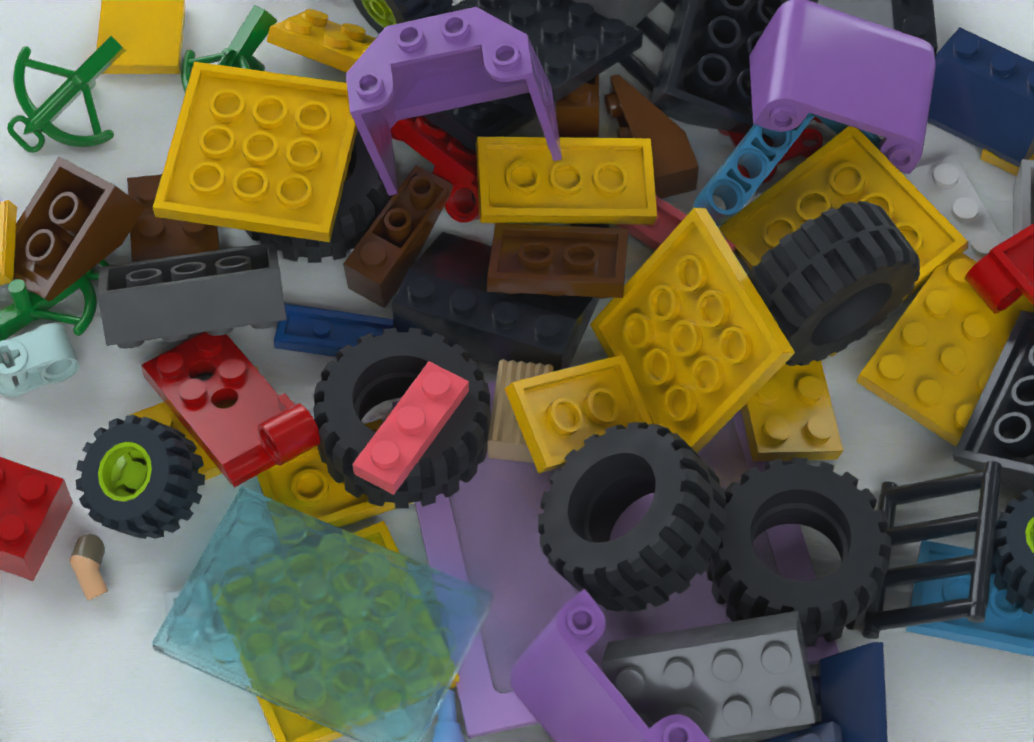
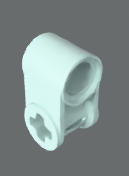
M58 323L42 325L31 332L0 341V394L7 397L21 396L42 386L64 381L78 371L80 363L62 325ZM4 352H7L9 359L7 361H4ZM13 376H16V377H17V380H18V384H17V385H14V382H13V379H12Z

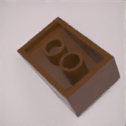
M58 157L16 223L13 280H23L29 291L49 302L52 301L123 244L145 207L114 184Z

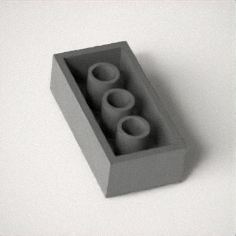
M276 242L100 267L97 296L106 346L117 345L119 348L128 349L142 345L145 340L162 338L165 342H177L188 338L189 334L207 332L209 335L217 336L230 333L235 327L251 325L255 329H266L276 326L278 321L287 320Z
M798 611L607 643L602 659L604 674L649 729L661 719L677 714L689 717L694 721L708 739L811 724L816 721L817 701Z

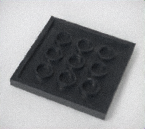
M463 0L450 8V12L478 7L527 34L551 84L554 103L642 47L643 32L629 25L626 26L619 19H609L595 12L590 4L577 3L573 0ZM530 92L497 99L530 118L537 114Z

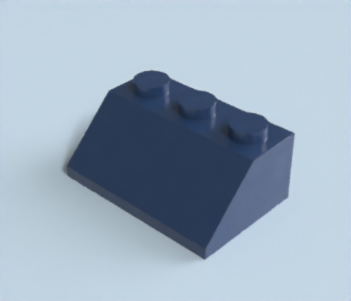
M959 27L935 56L936 69L928 123L981 149H986L997 157L1020 167L1022 159L1029 160L1034 154V62Z
M871 642L820 659L816 676H811L817 701V721L809 724V727L833 721L841 727L843 742H888L883 642Z

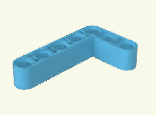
M808 113L803 122L790 131H774L754 124L698 194L694 201V208H706L717 227L722 226L744 207L814 116L820 119L837 135L849 125L812 113ZM859 129L877 148L879 147L881 139L876 134ZM762 134L771 138L774 147H770L764 142ZM738 164L748 170L750 178L742 176L738 170ZM713 195L720 197L724 201L726 210L716 206L713 201Z

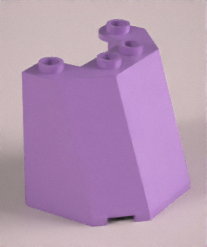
M478 7L386 26L346 73L350 114L389 196L398 194L391 128L398 120L529 92L553 161L562 160L552 87L527 34Z

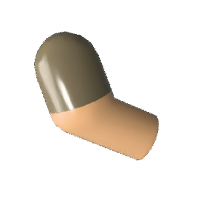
M84 534L78 538L69 561L87 601L108 592L99 571L105 547L101 538L95 534Z

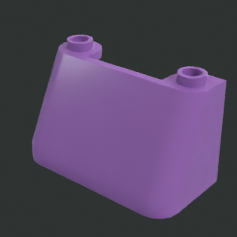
M789 0L783 3L775 12L749 55L753 124L774 131H790L798 127L808 113H812L882 136L883 139L878 149L900 172L911 174L923 154L936 69L934 48L923 39L808 0Z
M585 589L560 609L513 665L510 682L514 693L554 742H711L699 726L689 717L680 714L669 715L649 729L587 654V651L602 638L606 623L601 608Z

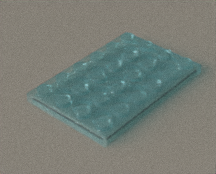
M241 486L152 641L154 651L359 742H422L494 601L493 593Z

